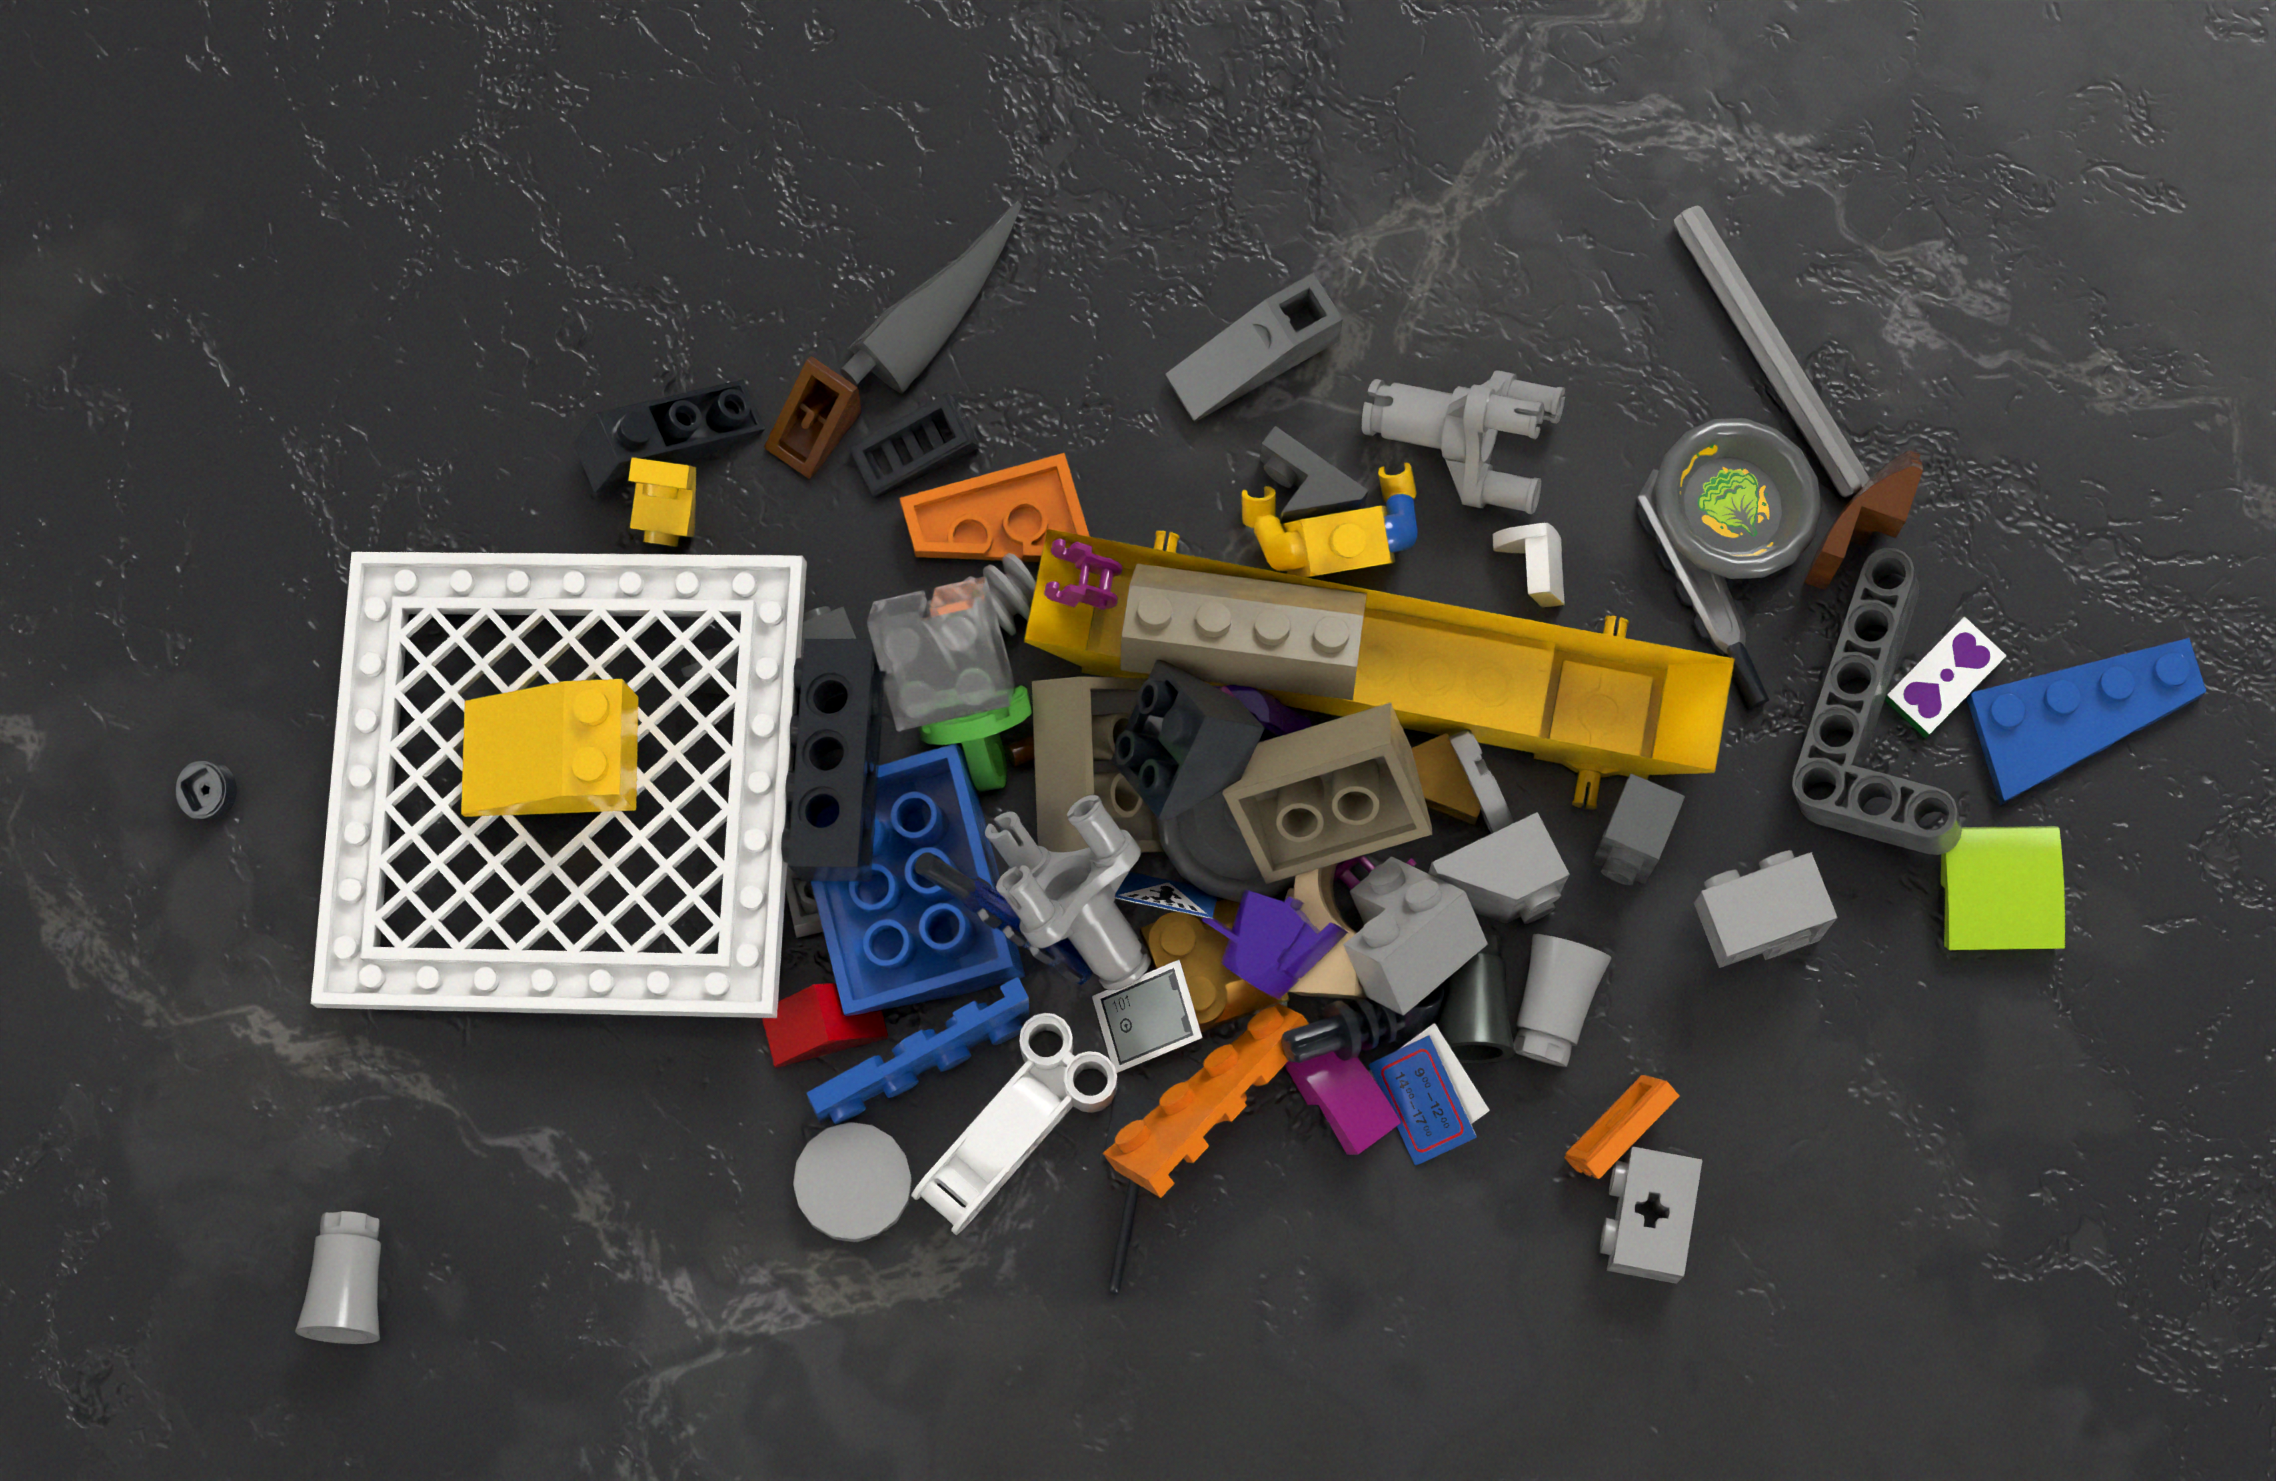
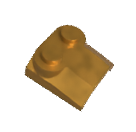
M1227 899L1217 901L1212 918L1232 929L1240 902ZM1171 912L1160 917L1155 923L1140 928V935L1145 947L1149 951L1148 955L1151 958L1153 970L1180 960L1201 1032L1252 1015L1266 1008L1273 1007L1278 1003L1282 1004L1289 1001L1288 993L1279 1000L1251 985L1226 968L1221 961L1229 938L1202 921L1204 918L1202 916L1183 912Z

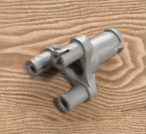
M1498 370L1494 371L1491 379L1481 385L1474 384L1471 388L1458 386L1453 394L1395 382L1388 386L1385 385L1383 380L1374 379L1371 382L1367 392L1369 396H1373L1375 399L1374 405L1364 402L1362 432L1365 435L1373 436L1377 432L1381 433V436L1385 439L1441 449L1442 457L1446 460L1462 505L1483 509L1486 504L1526 511L1528 514L1535 513L1540 497L1541 479L1493 471V467L1490 464L1498 431L1525 435L1532 439H1537L1540 433V427H1536L1537 424H1542L1543 420L1557 424L1561 418L1565 402L1564 387L1556 388L1517 380L1516 374Z
M1089 795L1075 802L1067 813L1068 820L1076 827L1089 846L1088 848L1073 852H1051L1043 846H1037L1015 812H1006L994 818L993 820L998 824L1002 832L999 833L994 825L989 823L985 830V836L992 842L1009 866L1008 871L998 880L996 889L1021 920L1020 930L1031 946L1044 948L1068 937L1092 972L1101 978L1099 981L1102 986L1108 990L1125 988L1140 979L1151 963V958L1148 955L1149 951L1144 944L1139 942L1138 935L1118 909L1114 900L1118 888L1130 869L1138 861L1141 849L1128 831L1118 828L1101 803V799L1096 795Z

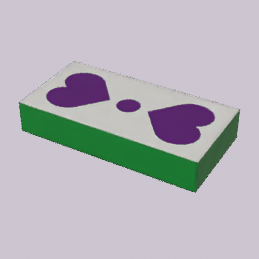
M1963 617L1891 690L1884 701L1927 739L2007 655L1967 618Z

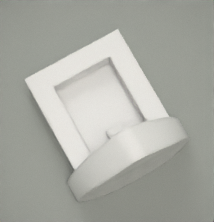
M1538 523L1511 527L1493 533L1494 551L1526 553L1528 595L1542 608L1564 605L1561 537L1555 528L1549 523Z

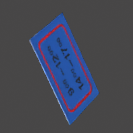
M1430 1035L1368 1064L1378 1086L1401 1121L1397 1128L1415 1166L1477 1138Z

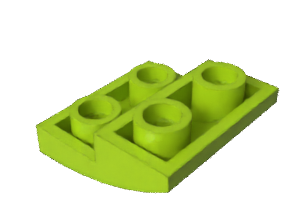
M1962 827L1961 838L1957 845L1949 852L1941 854V886L1945 888L1944 946L1948 950L2064 949L2065 899L2059 827Z

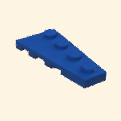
M2186 638L1971 692L1966 699L1999 805L2001 806L2039 783H2044L2059 775L2065 769L2087 757L2094 756L2133 732L2140 731L2201 698L2207 691L2190 639Z
M1019 977L1000 986L1005 997L988 1006L986 1002L978 1004L977 1001H972L952 1012L954 1016L945 1022L947 1029L939 1034H936L934 1029L920 1030L903 1039L892 1049L895 1058L884 1063L881 1055L873 1056L807 1092L810 1105L819 1123L832 1118L834 1124L845 1122L866 1109L864 1101L882 1092H885L887 1098L902 1094L919 1083L916 1075L936 1065L940 1072L952 1069L972 1056L969 1051L970 1048L989 1039L992 1045H998L1019 1035L1023 1028L1021 1023L1030 1019L1029 997Z

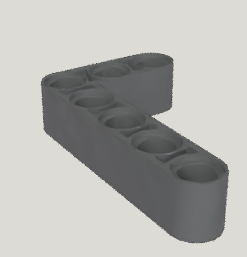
M1883 548L1876 550L1868 556L1863 565L1793 775L1792 787L1802 814L1816 824L1918 852L1939 855L1949 852L1957 845L1961 838L1962 825L1955 800L1951 795L1940 788L1862 768L1919 595V586L1911 558L1897 548ZM1889 574H1899L1905 578L1903 583L1894 589H1882L1877 586L1879 580ZM1874 625L1888 629L1884 637L1874 642L1864 641L1859 638L1866 628ZM1853 678H1865L1871 682L1868 688L1859 694H1848L1842 691L1845 683ZM1847 730L1853 733L1851 740L1844 746L1831 747L1825 744L1827 736L1833 731ZM1828 782L1836 786L1833 794L1827 799L1813 800L1807 797L1810 788L1815 784ZM1885 797L1892 801L1890 808L1883 814L1876 816L1862 811L1864 805L1872 798ZM1931 812H1941L1948 816L1946 824L1934 831L1925 830L1919 827L1918 824L1922 817Z

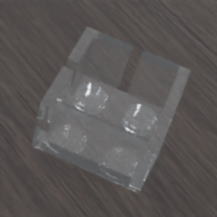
M986 576L936 587L929 607L930 617L922 618L927 603L924 590L873 602L867 626L880 672L887 670L883 683L897 731L1011 705L1015 683Z

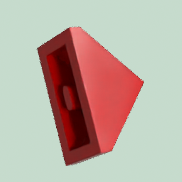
M836 983L809 986L779 1001L777 1018H762L775 1068L888 1038L881 1010L852 1016L844 1015Z

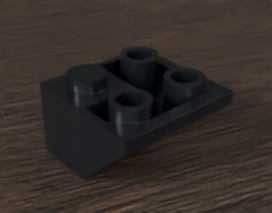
M1156 660L1148 680L1142 684L1139 690L1137 704L1128 724L1117 738L1111 762L1157 818L1169 821L1241 780L1265 728L1239 699L1166 661Z

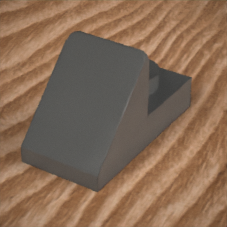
M1275 426L1262 442L1260 461L1265 464L1263 467L1265 472L1273 480L1285 487L1290 488L1293 484L1299 487L1281 513V524L1365 508L1368 495L1366 488Z

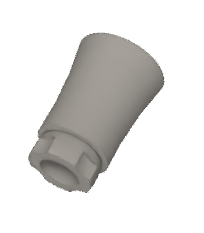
M1533 934L1529 971L1523 1001L1515 1028L1518 1029L1514 1040L1515 1053L1546 1064L1567 1067L1572 1046H1577L1583 1023L1595 991L1612 959L1609 955L1570 940L1549 935Z
M347 1211L326 1212L322 1214L320 1235L315 1237L312 1268L306 1297L295 1330L298 1335L317 1341L345 1344H367L380 1340L377 1301L381 1243L377 1241L380 1228L378 1218L370 1217L364 1213Z

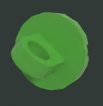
M1004 682L980 685L954 692L955 695L949 696L951 703L949 706L938 709L937 702H931L919 711L916 723L922 741L937 745L962 743L969 772L978 791L983 792L1005 787L1007 782V765L999 732L1023 722L1032 714V705L1027 688L1022 685L1015 688L1014 684Z

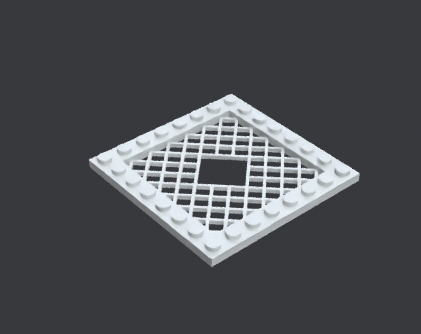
M351 552L311 1004L317 1008L777 1018L787 863L782 858L781 840L784 828L790 827L791 806L788 805L786 800L785 785L787 773L789 770H793L795 749L792 748L790 742V721L792 715L797 714L798 693L794 685V665L796 659L801 658L807 562L804 557L784 555ZM409 614H418L408 623ZM442 614L473 616L456 630ZM499 615L530 616L512 631ZM554 615L586 617L569 632ZM611 616L643 617L625 632ZM434 617L450 637L426 658L409 638ZM668 617L700 618L682 633ZM725 617H741L740 633ZM490 618L507 637L482 659L465 639L485 620ZM546 618L563 638L538 659L521 639ZM600 619H603L618 635L619 639L595 660L577 640ZM659 619L676 637V640L652 661L634 641ZM716 620L733 640L709 661L691 641ZM459 645L476 665L451 686L435 666ZM516 646L530 661L532 666L508 687L491 667L511 648ZM572 646L589 665L573 681L592 680L597 674L602 680L612 679L604 668L629 647L646 667L627 685L636 692L655 675L672 694L649 717L638 707V719L642 722L638 726V742L651 732L669 752L645 774L637 767L636 797L646 788L664 809L642 830H639L622 811L602 812L552 858L513 815H502L519 835L494 857L477 836L499 816H481L468 828L451 809L462 798V782L442 799L425 780L447 758H450L463 772V759L456 753V750L463 745L464 728L447 742L430 722L453 701L464 712L465 700L460 695L484 673L502 693L525 689L540 674L550 684L557 683L559 681L547 668ZM685 647L703 668L678 689L660 669ZM407 649L420 664L403 679L405 652ZM739 651L735 689L718 669ZM429 673L443 688L445 693L421 714L404 694ZM712 676L730 696L705 718L687 697ZM681 704L699 724L674 746L656 725ZM402 705L415 720L398 735ZM735 707L731 746L713 726ZM424 729L441 749L416 770L399 750ZM708 733L726 753L701 775L683 754L703 735ZM677 760L695 781L670 803L652 782ZM397 761L410 777L394 790ZM731 764L729 799L727 803L709 783ZM419 785L436 806L414 826H411L396 810L395 806ZM704 789L722 810L697 832L679 811ZM445 814L462 834L441 854L437 855L420 835ZM392 817L405 834L389 847ZM616 817L632 834L633 838L609 859L591 838L611 819ZM673 817L691 838L666 860L648 839ZM727 821L725 857L723 860L705 840ZM414 842L431 863L407 884L389 863ZM471 843L488 864L464 885L446 864ZM528 844L545 865L521 886L503 865ZM585 845L601 862L602 866L578 887L560 866ZM642 845L660 867L635 888L617 867ZM700 847L718 867L696 888L692 889L675 868L695 849ZM440 871L457 892L433 913L415 892ZM497 872L514 893L490 914L472 893ZM554 873L569 889L571 894L547 915L529 894ZM387 874L400 891L384 905ZM611 874L629 895L604 916L589 900L587 895ZM669 875L687 896L662 918L644 896ZM723 879L721 915L719 918L703 901L702 897ZM409 899L426 920L402 941L385 920ZM466 900L483 921L459 942L443 925L442 921ZM523 901L541 922L516 944L499 925V922ZM580 902L598 923L576 944H573L557 927L556 923ZM638 903L656 924L631 946L613 925ZM695 904L714 925L689 947L670 926ZM435 928L453 949L413 947ZM492 929L510 950L470 948ZM549 930L567 951L528 949ZM381 932L395 947H380ZM607 932L625 952L585 950ZM665 933L682 953H645L643 951L661 934ZM719 936L718 954H700Z

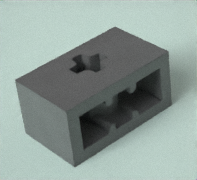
M1630 774L1615 804L1592 862L1602 866L1601 873L1618 883L1633 885L1634 881L1645 884L1660 859L1685 796Z

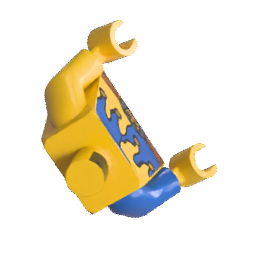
M1404 463L1405 470L1397 475H1386L1385 466L1379 468L1378 476L1386 506L1329 514L1281 524L1280 520L1276 517V492L1272 487L1265 486L1263 498H1253L1248 495L1247 490L1242 491V521L1246 526L1254 528L1255 536L1270 566L1277 571H1287V574L1308 578L1395 563L1394 552L1410 549L1417 539V522L1413 501L1417 493L1410 463Z

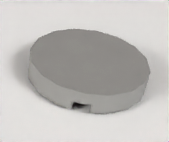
M1464 729L1449 736L1448 739L1479 803L1480 812L1491 834L1513 824L1514 821L1495 777L1492 776L1480 755L1483 752L1471 730Z
M852 1122L826 1128L811 1139L796 1162L793 1181L798 1206L813 1228L832 1239L850 1242L870 1239V1237L877 1236L896 1224L909 1203L912 1184L906 1155L893 1137L873 1125Z

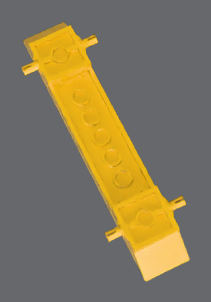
M1047 529L1024 640L1028 644L1081 666L1082 673L1103 677L1148 678L1150 675L1120 670L1121 636L1129 586L1136 564L1367 593L1353 700L1258 689L1272 694L1273 698L1278 699L1284 706L1342 717L1391 702L1402 728L1437 735L1448 733L1449 736L1467 729L1468 731L1471 730L1476 741L1479 743L1534 753L1533 759L1560 763L1578 773L1572 805L1578 808L1582 807L1586 787H1588L1585 809L1589 810L1597 808L1596 803L1601 777L1614 775L1629 777L1630 774H1634L1647 780L1649 775L1714 773L1716 770L1734 659L1626 638L1629 620L1620 617L1616 635L1613 636L1616 616L1605 617L1603 634L1189 556L1176 553L1180 536L1173 532L1169 533L1166 551H1163L1166 531H1156L1154 548H1147ZM1057 539L1065 540V548H1070L1071 544L1075 542L1092 546V554L1111 558L1122 565L1121 575L1112 579L1111 592L1118 597V603L1115 607L1101 610L1098 607L1079 602L1076 607H1071L1052 601L1045 596V587L1049 582H1058L1060 584L1059 591H1062L1069 584L1078 586L1081 570L1075 567V563L1059 559L1051 553L1053 541ZM1089 572L1087 585L1099 588L1100 575ZM1204 681L1212 686L1222 687L1223 685H1231Z

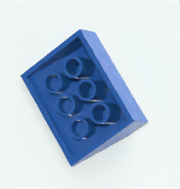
M956 743L879 766L871 881H811L845 1016L971 993L1009 982L1016 977H1019V979L1026 977L1018 945L1009 940L1003 932V929L1008 925L1012 928L1013 926L1008 907L994 900L995 896L999 894L996 885L1000 876L991 842L985 836L987 826L978 791L972 781L965 753ZM829 806L823 809L817 817L816 827L824 828L832 825L839 816L840 807ZM929 852L970 879L974 880L980 877L987 881L995 892L987 896L976 889L974 892H970L968 898L959 900L918 874L915 870L916 861L922 854ZM985 908L1003 922L1000 926L993 929L981 920L977 912Z

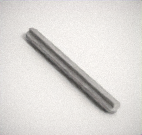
M1697 205L1684 210L1673 221L1675 229L1840 496L1847 498L1855 495L1870 481L1868 474L1704 209Z

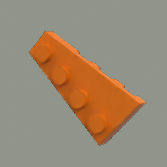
M1279 1003L1274 1007L1266 1008L1257 1013L1249 1021L1248 1029L1231 1044L1223 1045L1211 1052L1205 1059L1204 1067L1188 1081L1178 1083L1169 1088L1159 1100L1160 1105L1142 1120L1131 1122L1118 1132L1115 1137V1143L1103 1152L1115 1171L1162 1198L1175 1184L1168 1174L1183 1158L1188 1163H1194L1209 1147L1203 1138L1205 1134L1216 1123L1223 1121L1232 1122L1247 1106L1245 1103L1247 1100L1245 1091L1252 1084L1255 1086L1267 1084L1288 1062L1284 1055L1281 1037L1286 1031L1309 1024L1305 1017Z

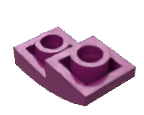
M1334 1052L1301 1063L1288 1061L1285 1064L1307 1105H1319L1347 1155L1360 1154L1401 1123L1386 1096L1358 1057L1343 1061Z

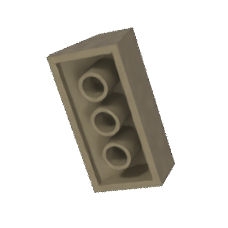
M1136 564L1129 586L1121 636L1120 670L1150 674L1156 660H1162L1202 681L1353 700L1367 593Z

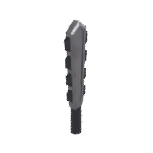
M1653 469L1637 498L1640 506L1637 517L1646 534L1655 536L1660 545L1656 554L1664 569L1675 573L1678 579L1675 590L1682 604L1693 607L1696 613L1693 625L1700 639L1710 641L1713 648L1725 657L1734 659L1732 674L1748 709L1757 708L1767 703L1769 698L1745 647L1746 631L1744 624L1748 616L1742 602L1733 599L1730 589L1734 581L1733 579L1700 569L1673 546L1658 519L1654 485L1659 471Z

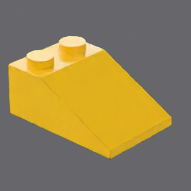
M623 679L563 681L466 700L464 706L461 814L464 817L636 810L638 696Z

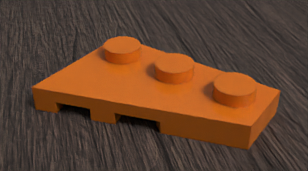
M1065 453L900 498V505L916 557L1002 561L1006 554L1011 553L1021 561L1040 562L1047 529L1089 536Z

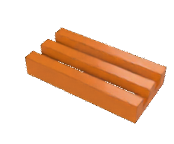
M1641 1075L1565 1153L1566 1156L1564 1158L1577 1172H1584L1585 1175H1593L1594 1178L1600 1179L1680 1095L1667 1081Z

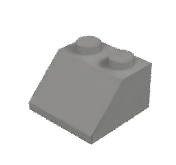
M1538 812L1433 861L1428 874L1464 890L1474 913L1503 923H1508L1521 917L1524 924L1538 920L1555 909L1553 902L1562 896L1560 893L1570 875Z

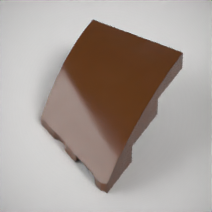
M1912 450L1905 451L1880 469L1851 498L1824 537L1814 556L1804 583L1826 590L1845 557L1849 542L1865 546L1873 531L1894 538L1897 537L1906 522L1923 472L1922 460L1919 459L1920 453Z

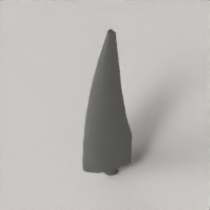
M1015 201L955 261L886 309L851 344L848 349L854 356L840 369L841 374L846 380L856 386L871 371L895 391L901 394L906 391L910 383L923 372L958 327L983 288L1005 246L1021 209L1019 201Z

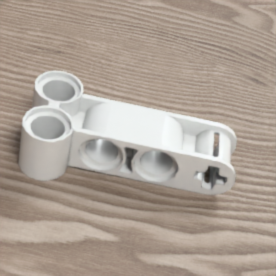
M1042 1013L1034 1015L1026 1021L1021 1029L1019 1040L1025 1064L930 1169L911 1195L915 1200L922 1197L954 1225L951 1231L955 1235L959 1234L977 1216L1073 1106L1083 1112L1094 1113L1109 1106L1116 1095L1117 1074L1115 1066L1109 1058L1101 1053L1091 1051L1074 1056L1072 1054L1073 1037L1070 1027L1064 1019L1055 1014ZM1045 1030L1057 1033L1063 1040L1061 1050L1051 1057H1040L1035 1054L1030 1048V1042L1037 1033ZM1097 1069L1105 1075L1108 1083L1101 1093L1087 1096L1075 1088L1074 1080L1076 1076L1083 1070ZM938 1183L941 1184V1185H942L944 1188H946L952 1195H954L960 1202H962L966 1207H962L961 1205H959L953 1198H951V1197H950L945 1191H943L937 1184H938Z

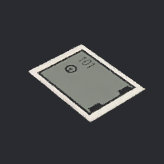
M1180 960L1142 975L1140 979L1125 988L1106 990L1092 996L1112 1064L1115 1066L1116 1073L1203 1038Z

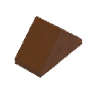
M811 356L806 360L763 448L810 479L816 474L862 413L858 387Z

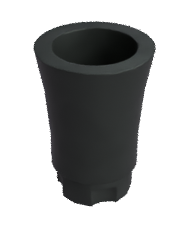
M1483 933L1488 944L1442 983L1444 986V996L1437 1027L1460 1063L1497 1062L1515 1055L1507 1005L1506 962L1501 958L1502 940L1497 935Z

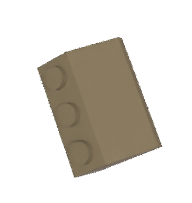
M1071 677L1032 681L1038 846H1043L1051 852L1063 853L1088 848L1089 846L1076 827L1068 820L1067 813L1072 805L1081 798L1096 795L1101 799V803L1118 828L1130 833L1141 849V853L1164 852L1161 846L1155 814L1111 762L1117 738L1125 730L1137 704L1139 690L1148 678Z
M1391 702L1258 743L1241 780L1223 789L1224 798L1266 884L1432 835V825L1412 748Z

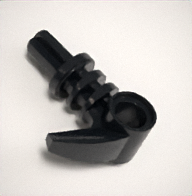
M1441 983L1404 1016L1368 997L1366 999L1360 997L1352 999L1348 1005L1341 1001L1328 1004L1323 1010L1322 1020L1284 1032L1281 1037L1284 1055L1289 1062L1301 1063L1334 1052L1339 1059L1347 1061L1356 1058L1360 1054L1361 1049L1367 1051L1376 1048L1378 1043L1385 1045L1395 1041L1405 1045L1435 1023L1437 1025L1444 996V986Z

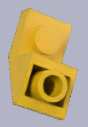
M631 458L628 481L636 482L630 528L645 531L643 542L678 546L679 535L694 537L696 467Z

